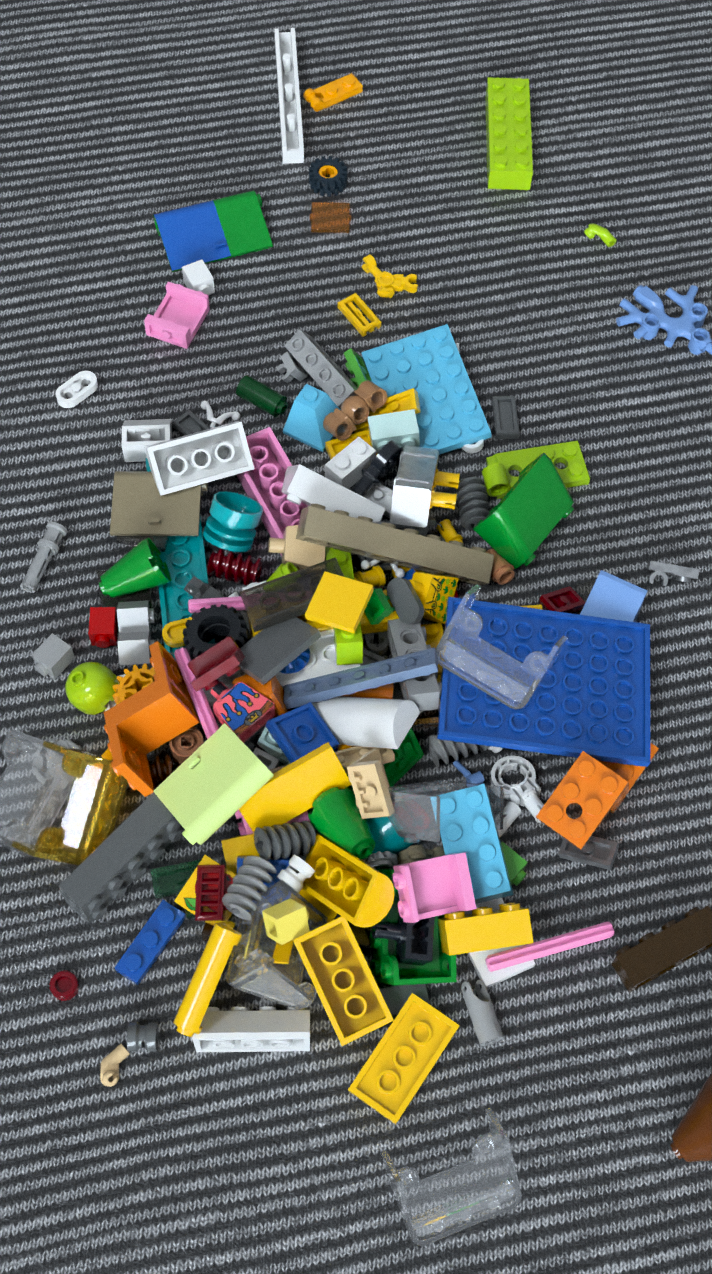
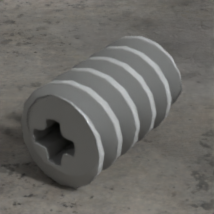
M436 735L429 736V751L437 768L439 767V759H442L446 765L449 764L450 755L455 761H458L459 752L465 758L468 757V749H471L474 754H478L477 744L437 739ZM480 745L484 751L487 750V746Z
M256 856L245 857L243 865L238 869V875L233 878V884L229 885L227 889L228 893L222 897L224 906L237 917L248 921L251 920L252 915L247 910H257V905L252 900L257 902L262 900V896L257 891L263 893L267 891V886L262 882H272L273 878L268 873L276 874L275 867L263 858Z

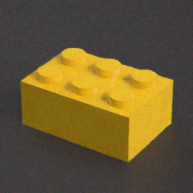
M520 903L499 904V910H492V907L488 906L476 907V909L471 910L472 914L457 911L444 914V918H438L442 952L448 955L534 943L529 909L520 907Z

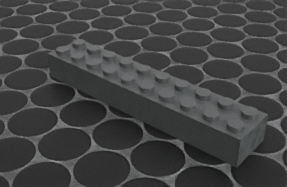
M265 725L244 742L252 752H254L256 747L263 750L257 742ZM154 792L59 885L66 904L89 925L94 920L97 921L102 918L107 911V906L113 900H119L127 891L126 887L133 880H139L146 872V867L152 861H158L163 856L165 848L171 842L178 841L182 836L184 828Z

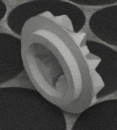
M378 851L371 854L368 858L360 859L375 869H394L393 866L398 864L396 854L390 851L382 853Z

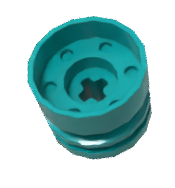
M227 491L215 493L209 511L211 516L207 517L206 526L203 531L204 538L212 545L233 552L249 551L253 546L256 536L254 528L259 526L263 507L254 499L239 493Z

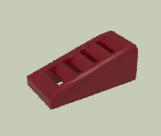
M197 865L195 921H225V906L222 902V897L225 895L226 865ZM203 873H219V879H203ZM203 884H218V890H203ZM203 895H218V901H203ZM218 906L217 912H203V907Z

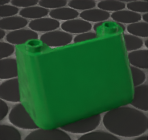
M542 453L521 471L518 481L503 499L490 510L487 518L480 520L473 528L500 556L513 565L514 569L522 564L525 566L530 564L536 557L534 554L535 550L562 517L566 518L574 510L572 507L574 501L552 460L545 453Z

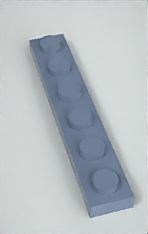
M434 647L287 684L284 688L283 702L286 709L303 706L309 702L327 701L334 697L351 695L355 692L371 688L375 689L383 685L403 682L419 676H428L438 672V655Z

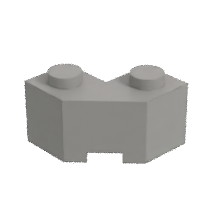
M149 600L118 602L119 635L117 645L119 665L149 664V658H151L149 646L155 643V640H151V623H155L154 608H149Z

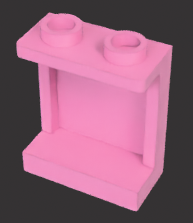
M168 282L166 284V295L154 316L148 314L144 320L146 335L188 349L210 310L208 295L201 291L186 288L180 284Z
M466 852L452 853L393 866L392 880L394 887L398 890L400 899L398 911L404 922L415 923L421 919L476 909Z

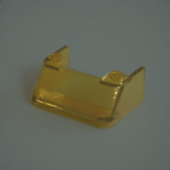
M44 741V747L64 754L62 759L63 771L76 778L60 828L50 826L43 829L38 836L36 845L13 841L12 846L33 857L80 865L112 834L128 782L122 775L118 776L111 766L113 760Z

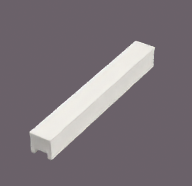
M279 28L274 30L283 164L304 163L295 28H291V32H279Z

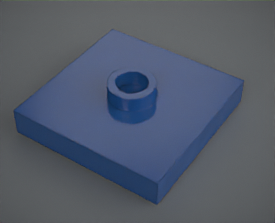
M311 702L267 721L265 725L290 763L329 742L333 750L339 746V742Z

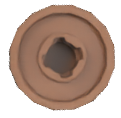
M191 727L169 741L172 759L176 767H179L204 743L201 732L195 727Z

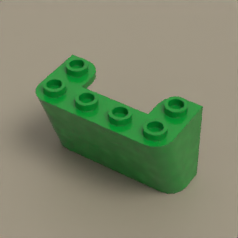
M376 869L386 875L393 884L392 875L394 869ZM395 887L393 904L381 922L398 923V902L400 899L398 890ZM444 914L435 916L432 962L423 966L398 963L396 959V940L372 938L371 931L369 941L370 946L373 948V960L370 962V971L376 981L390 985L457 982L456 955H448L442 952L438 918H444Z

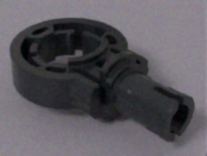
M394 440L389 441L372 459L370 466L366 470L364 468L361 470L362 478L351 491L364 497L373 486H380V479L385 477L400 458L403 447Z

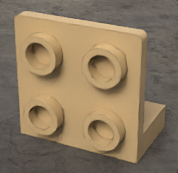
M372 749L347 767L348 778L352 783L356 805L362 819L387 817L395 812L391 800L392 793L379 749Z

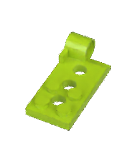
M578 441L496 453L491 457H487L486 462L488 466L482 470L487 494L491 497H497V499L503 498L518 481L519 477L510 475L509 471L517 470L521 473L528 464L542 453H545L552 460L554 466L556 463L566 465L567 468L565 469L556 467L566 488L588 485L590 477Z

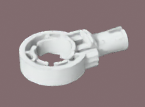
M506 756L499 759L491 770V786L493 791L505 800H511V802L518 806L519 804L523 807L525 806L535 818V821L541 823L536 816L544 804L537 796L541 792V787L535 781L536 772L534 767L528 760L519 756ZM517 767H520V773L525 777L524 781L519 784H505L501 778L502 774L509 770L517 771ZM497 772L499 773V774H498V782L496 781V778H495Z

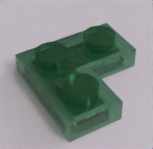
M202 859L151 869L155 898L179 894ZM186 910L187 919L195 917L194 914Z

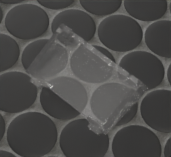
M10 729L2 744V753L10 762L0 778V845L20 855L29 857L39 849L79 777L80 766L76 760L53 743Z
M280 880L267 888L266 892L259 893L262 896L260 902L252 900L257 905V910H247L252 915L251 920L239 918L237 931L242 936L238 946H233L226 974V982L237 990L300 1010L309 1007L313 1003L315 988L309 982L302 983L305 965L294 943L289 964L274 963L272 957L276 941L266 935L262 911L291 898L304 905L308 910L310 931L327 924L328 917L283 880Z

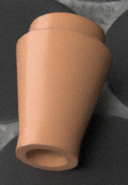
M494 549L486 551V553L494 555L491 570L493 581L498 582L500 585L510 582L515 575L513 565Z

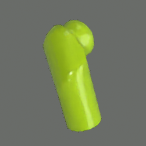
M592 223L584 230L588 238L593 239L597 235L608 247H612L616 243V238L602 226Z

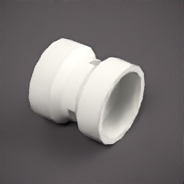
M294 854L289 860V866L281 870L277 877L293 891L299 893L303 888V882L306 878H311L315 870Z

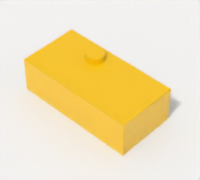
M341 916L293 940L342 1046L394 1021L345 918Z

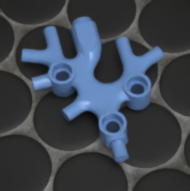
M691 285L686 295H680L671 287L666 291L665 295L682 308L683 314L678 318L670 317L665 313L662 300L647 286H638L633 296L639 304L649 310V313H643L625 298L620 302L619 306L629 314L618 317L616 319L617 325L620 327L630 323L640 324V328L634 332L636 339L644 338L651 340L657 336L658 330L661 328L667 332L664 342L666 347H672L677 337H684L689 340L688 348L692 354L698 355L707 351L712 355V339L706 329L700 328L704 324L708 309L704 304L694 302L698 292L697 286Z

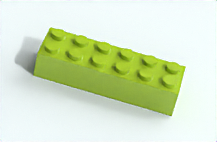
M488 77L485 95L488 189L530 190L533 161L529 79Z

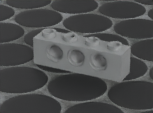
M299 329L284 345L339 408H341L346 398L356 396L354 391L358 390V387L312 336Z
M400 619L388 620L387 639L392 658L431 648L430 645H426V629L424 626L421 627L420 622L417 624H406ZM438 672L399 682L404 700L413 701L417 705L419 712L439 709L442 683H437Z

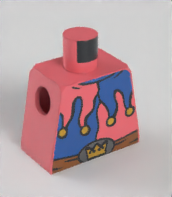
M219 682L211 689L210 693L217 699L213 704L216 719L221 726L225 723L243 743L275 716V704L243 682H238L231 689L222 682Z

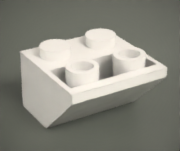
M172 419L125 420L122 425V450L125 462L146 461L145 446L171 440Z

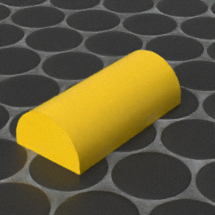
M317 834L315 844L310 848L305 862L315 872L311 878H306L302 889L355 926L370 927L379 923L388 914L393 904L394 887L391 880L326 837Z

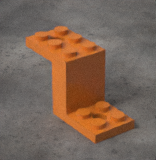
M159 641L149 646L151 652L149 660L155 669V675H153L155 682L104 712L106 722L104 729L109 738L107 745L113 759L111 766L118 776L122 775L127 779L128 784L133 790H138L145 797L154 791L146 754L199 723L196 709L177 661Z
M650 743V762L659 750L652 743ZM582 751L536 818L582 850L607 813L610 811L614 814L646 767L598 761ZM578 804L582 808V814L579 818L572 819L567 816L566 810L569 805Z

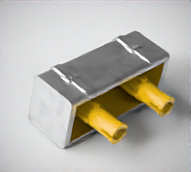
M404 446L400 455L397 476L394 479L390 512L391 523L425 528L428 523L430 508L433 506L455 510L457 494L435 492L434 487L444 486L458 489L460 473L438 471L439 451L437 449Z

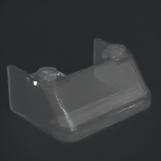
M476 584L465 593L436 647L438 664L512 709H521L526 706L538 689L568 637L563 635L553 646L549 655L541 651H534L521 663L478 637L483 628V620L478 613L470 609L481 589V586Z
M434 780L388 787L395 812L387 817L398 836L404 837V842L416 843L421 842V840L439 842L440 796L437 795L481 784ZM485 784L489 793L497 830H502L504 786Z
M491 1108L485 1110L490 1132L474 1141L472 1145L473 1159L420 1180L416 1170L411 1167H403L396 1170L387 1149L381 1151L391 1189L414 1244L421 1246L430 1244L512 1210L520 1203L522 1193L509 1137Z

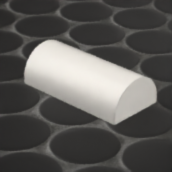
M339 696L327 701L312 703L339 742V745L345 744L348 746L398 749L420 714L417 705L411 700Z

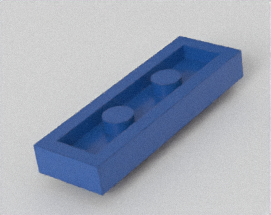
M162 900L114 967L115 971L139 985L185 920L186 914Z

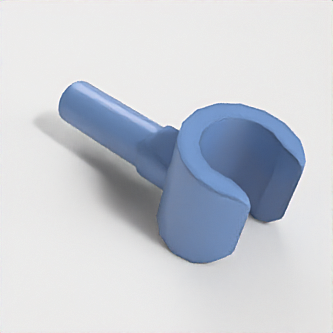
M459 761L453 762V765L466 778L469 787L484 784L483 781L485 779L480 771L471 774Z

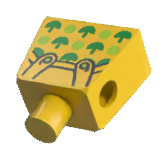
M415 572L413 574L412 580L409 579L423 604L424 619L445 624L448 597H454L459 578L423 572Z

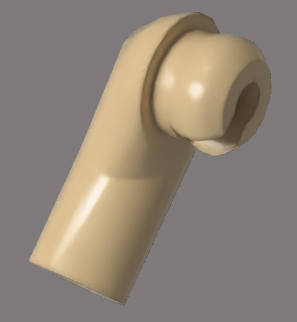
M122 1044L118 1045L101 1061L100 1080L105 1086L112 1087L117 1084L119 1064L130 1055Z

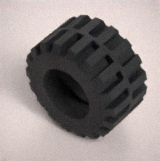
M216 604L210 605L211 608L208 609L203 607L200 609L201 612L192 614V620H187L185 623L186 628L183 629V641L191 660L216 645L217 643H208L215 637L231 636L239 648L251 640L243 615L240 612L237 613L235 608L230 607L228 609L227 605L223 604L220 607H217Z

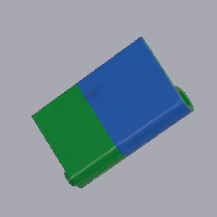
M252 190L153 214L158 236H161L171 271H180L183 266L199 260H203L205 264L272 248L273 244L261 210L262 200L260 194H256Z

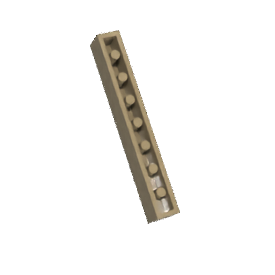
M311 504L301 510L296 535L298 540L426 573L459 578L458 581L476 586L489 584L494 555L486 553L484 548L463 547L464 543L459 541L444 542L441 541V537L436 535H427L425 537L418 535L419 532L414 529H404V531L395 529L396 525L383 522L380 525L373 523V519L369 517H350L348 512L342 510L331 512L325 510L326 507L320 504Z

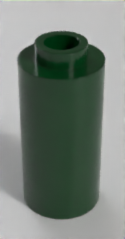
M245 375L236 388L237 396L274 417L283 415L288 408L286 396L249 375Z

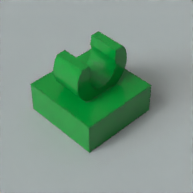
M374 589L364 611L371 625L379 624L385 617H389L395 611V608L391 607L388 602L389 596L385 595L382 589Z

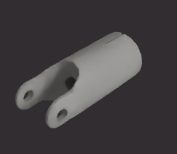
M465 981L461 985V990L479 1045L487 1046L501 1041L504 1036L484 981H476L475 989L478 997L473 993L471 984Z

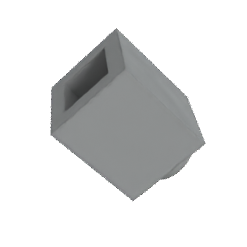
M53 633L32 654L35 663L34 668L41 675H49L54 680L75 659L72 647Z

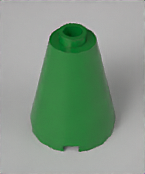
M150 538L143 539L100 576L101 582H99V587L105 596L109 595L111 598L165 585L172 580L166 562H162L159 556L161 552Z
M333 787L323 792L313 802L312 806L314 809L312 814L309 813L308 815L314 829L357 858H368L375 848V840L367 820L361 818L360 811L356 805L354 791L349 787L341 790L338 787Z

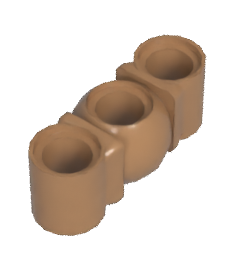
M372 381L362 382L358 390L354 391L356 396L346 398L341 405V410L336 408L334 412L329 413L324 418V429L338 440L348 439L352 432L357 429L355 425L364 423L368 419L370 411L375 413L376 409L381 408L386 403V391Z

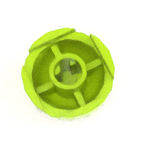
M85 662L76 666L67 677L65 684L66 695L74 707L85 714L95 715L106 710L105 705L110 700L114 701L112 695L115 694V691L112 687L118 684V680L112 670L103 664Z

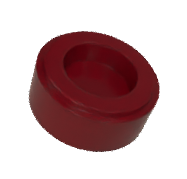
M60 971L51 978L49 987L56 999L67 1001L77 994L79 983L73 973Z

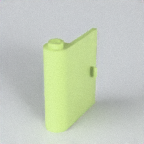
M224 723L153 792L185 829L182 835L192 845L196 842L202 845L261 789L274 774Z

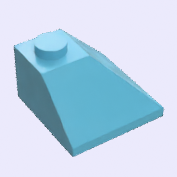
M306 384L293 402L283 433L324 452L326 449L325 442L334 438L333 435L324 429V418L329 413L334 412L336 408L339 410L340 408L327 393Z

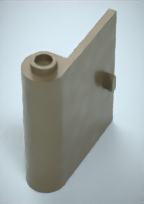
M115 471L110 535L199 536L201 496H203L204 491H208V483L160 496L151 471Z

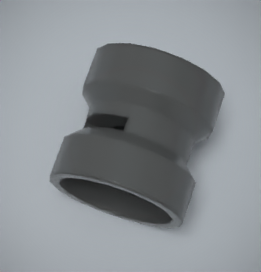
M129 1022L127 1050L138 1051L145 1048L148 1052H157L159 1040L158 1022H149L146 1026L140 1025L138 1022Z

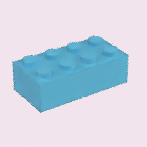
M485 784L433 796L432 801L445 855L466 852L475 904L514 895L489 793Z

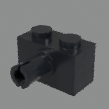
M398 914V923L380 921L373 925L372 929L376 930L375 932L372 931V938L396 940V959L398 963L423 966L432 962L435 917L421 919L415 923H407Z

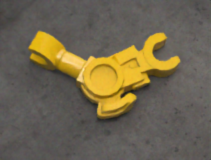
M369 254L363 258L365 264L362 265V268L366 273H371L375 277L378 289L377 294L380 297L392 298L395 291L417 292L418 284H411L416 283L417 275L409 274L403 277V274L392 275L389 272H381L372 255Z

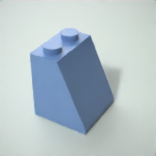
M601 570L580 615L635 622L647 590Z

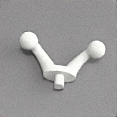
M203 401L201 403V408L207 410V420L211 422V428H214L216 424L222 425L223 421L228 417H232L235 421L240 419V413L236 411L227 412L215 418L209 402Z
M376 559L370 562L363 560L361 568L366 570L380 561ZM390 563L395 575L399 578L404 577L405 571L402 568H398L397 565Z

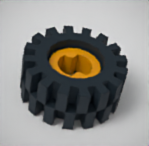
M322 156L321 160L319 158L315 159V163L312 162L311 167H309L310 188L314 189L316 194L320 192V196H324L325 193L327 197H331V193L336 196L338 191L342 193L347 186V166H344L343 161L339 162L337 157L333 160V156H329V159H326L325 156Z

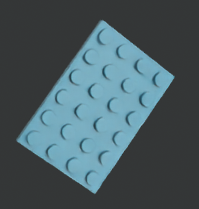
M448 324L361 352L371 381L384 389L387 397L412 388L418 392L421 412L415 415L419 429L420 446L416 447L437 449L440 455L461 448L463 445L492 438L490 428Z

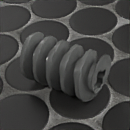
M468 477L460 480L458 489H456L459 515L461 517L460 523L462 527L468 530H473L480 520L487 518L490 512L488 510L487 488L482 484L483 480L478 477Z
M309 821L273 825L272 827H256L254 831L256 850L260 858L267 861L270 858L278 860L280 856L282 859H286L290 855L293 856L295 854L298 856L299 853L305 856L316 841L314 827Z

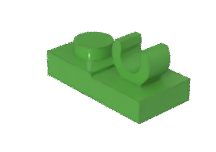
M351 348L344 352L347 360L345 365L348 371L356 377L350 380L357 387L364 381H371L362 357Z

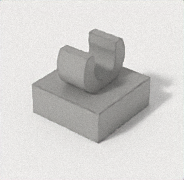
M287 351L280 356L284 364H280L277 367V371L281 374L286 372L281 377L284 382L289 383L294 377L301 382L307 377L302 365L292 354Z

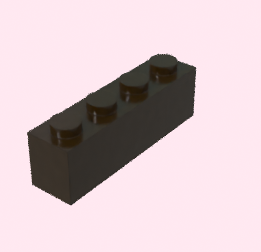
M709 906L701 910L695 907L684 914L685 919L676 922L675 919L671 920L661 927L663 931L656 935L650 932L638 940V945L632 948L630 945H626L615 953L616 957L611 965L629 993L712 947V910Z

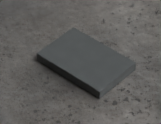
M285 611L240 648L245 656L241 664H239L240 670L264 685L321 638L320 632Z

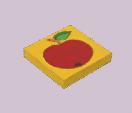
M204 855L198 865L220 864ZM197 867L174 901L194 915ZM226 869L225 894L228 893L227 889L229 885L233 884V878L236 876V874ZM203 873V879H219V873ZM203 884V890H218V884ZM203 895V901H218V895ZM218 906L203 907V912H217ZM225 907V921L204 922L214 926L215 923L228 921L233 913Z

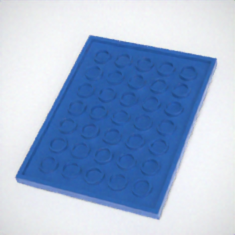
M448 597L437 739L578 758L582 751L598 761L643 767L649 766L650 624Z

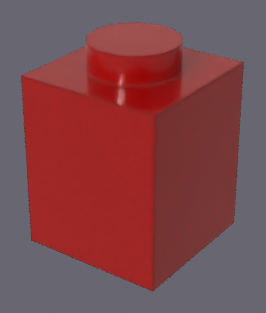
M90 607L88 635L91 645L100 648L117 646L118 618L116 607Z

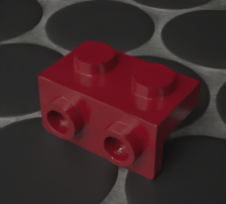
M231 636L226 637L188 662L187 665L195 676L190 684L196 692L203 687L206 691L219 683V677L224 674L229 677L241 669L239 664H241L245 656Z

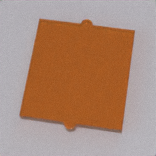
M312 202V214L309 215L311 232L349 233V221H351L349 203Z

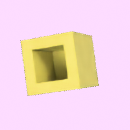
M291 898L262 911L267 937L281 945L310 932L308 910L304 905Z

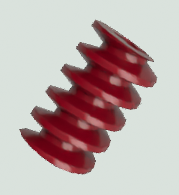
M220 548L218 553L212 552L208 562L207 574L208 576H213L216 573V577L219 579L225 576L226 581L234 579L236 584H241L244 580V585L248 586L251 583L259 582L262 561L261 558H258L255 564L252 563V555H249L246 561H244L243 553L241 552L237 558H234L233 551H229L226 556L224 555V549Z

